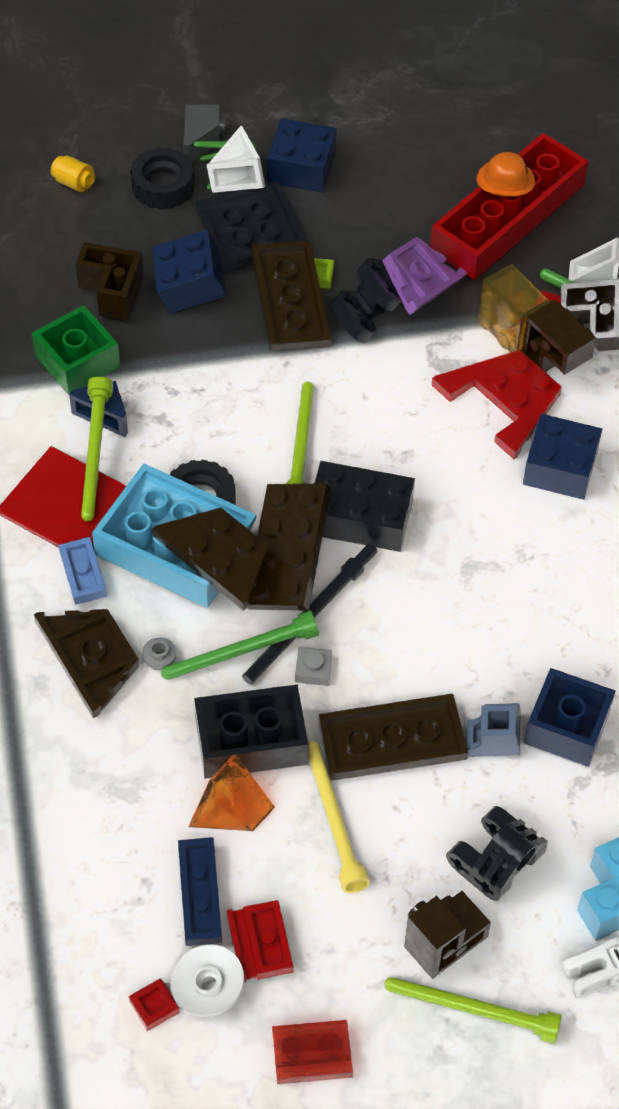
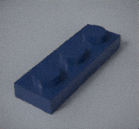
M214 837L178 840L186 946L222 943Z

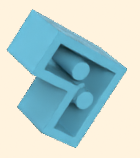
M619 837L595 848L590 868L600 884L582 892L577 909L595 941L619 930Z

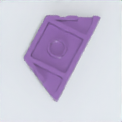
M418 237L394 250L383 260L387 272L410 315L460 282L468 274L461 267L455 272L445 265L446 257L438 251L431 249L428 244Z

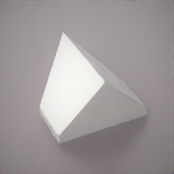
M241 125L215 157L206 164L212 193L265 187L260 157Z
M617 237L571 260L568 279L575 283L617 279L619 238Z

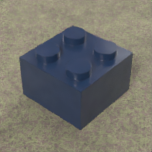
M281 118L267 157V183L279 181L282 186L323 193L336 154L337 128Z
M208 229L152 247L157 293L170 314L226 296L220 250Z
M541 414L526 461L522 485L584 500L598 453L603 428Z
M550 668L529 718L524 744L589 767L610 714L616 691Z

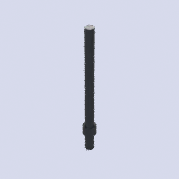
M368 543L355 558H349L341 566V572L311 602L309 610H311L314 619L351 580L355 581L364 572V566L378 552L373 544ZM296 637L270 645L242 675L244 681L252 685Z

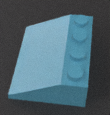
M143 463L92 532L94 552L96 556L208 608L219 593V590L154 538L152 528L159 524L221 507L251 531L256 520V514Z

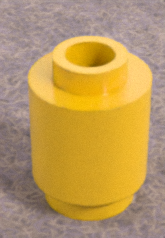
M58 156L52 163V177L58 183L78 192H84L91 188L95 181L93 167L71 156Z

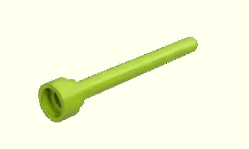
M92 377L88 380L87 394L92 401V412L81 512L82 519L87 522L94 518L105 403L109 401L113 393V381L106 377Z
M305 382L302 385L291 477L285 484H305L303 475L314 385L311 382Z
M389 977L385 980L384 986L389 992L534 1030V1035L541 1036V1041L552 1044L556 1043L562 1014L547 1011L546 1014L539 1012L537 1016L395 977Z

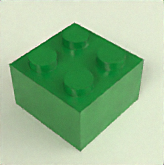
M84 305L32 332L35 357L68 395L72 390L88 385L90 378L103 377L120 367L118 343Z

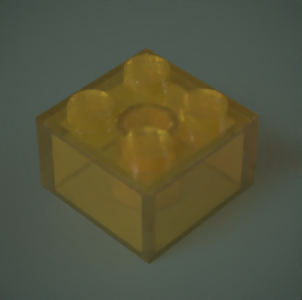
M510 264L483 279L478 320L485 330H489L497 338L502 348L507 349L509 352L517 350L522 352L527 316L549 304L550 301L513 264Z

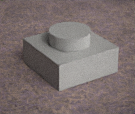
M299 647L295 683L328 686L332 650Z

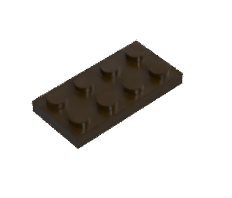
M311 242L252 245L251 256L270 351L330 347L331 336Z
M326 483L267 484L257 536L268 545V555L260 569L257 584L253 587L247 607L249 610L309 611L331 488Z
M453 693L322 713L318 717L331 781L468 759V749Z

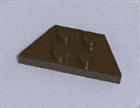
M221 507L159 524L152 528L154 538L244 611L248 607L250 594L253 587L257 584L260 569L268 555V545Z
M94 609L88 612H81L79 610L65 611V615L45 616V612L35 613L34 619L92 718L97 717L139 667L137 655L108 609Z

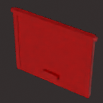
M50 446L0 504V516L56 547L64 543L90 537L94 549L92 532L120 496L126 485L99 471L94 518L89 522L84 521L81 517L86 464Z

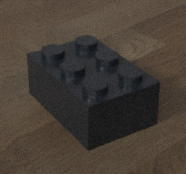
M320 460L314 484L326 483L331 488L323 537L361 545L371 543L377 548L401 552L413 503L415 478Z
M298 684L194 698L195 719L204 779L308 765L309 744Z

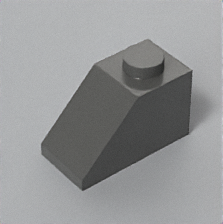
M185 104L184 155L189 157L190 162L195 163L201 155H206L215 148L195 147L194 142L219 141L220 134H225V117H220L219 105Z

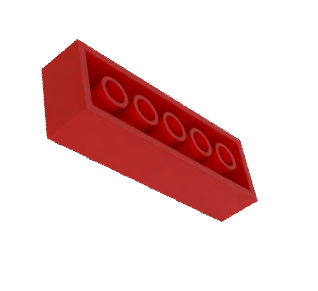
M542 133L518 153L525 160L526 166L534 174L536 183L533 190L523 196L502 197L490 194L479 186L432 225L430 248L444 255L446 262L457 269L461 267L468 273L467 276L476 280L584 186L588 167L587 159L547 134Z

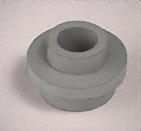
M166 638L151 639L143 647V659L152 669L162 670L175 661L176 647ZM158 650H163V651H164L162 654H156V653H154L155 651H158Z

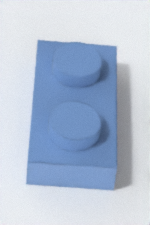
M90 537L58 545L75 605L107 597Z

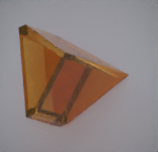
M232 755L209 780L188 827L253 832L275 806L237 755Z

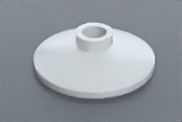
M211 944L201 945L186 952L175 964L170 979L171 992L177 1004L187 1013L199 1017L215 1016L232 1007L240 997L244 986V971L239 959L227 948ZM207 982H216L214 988L210 990L204 989Z

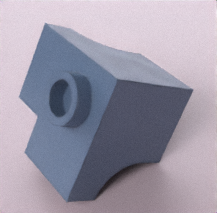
M519 703L481 705V716L467 720L468 757L520 755L521 709Z

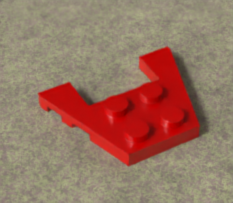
M520 350L436 375L432 378L431 385L449 402L470 388L475 387L506 414L513 423L495 435L494 443L513 460L520 454L524 443L533 435L540 415H546L560 396L562 388L561 385Z

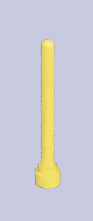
M316 741L308 742V757L342 862L341 873L339 874L341 887L345 893L360 892L370 885V879L366 868L361 866L360 862H356L320 746Z

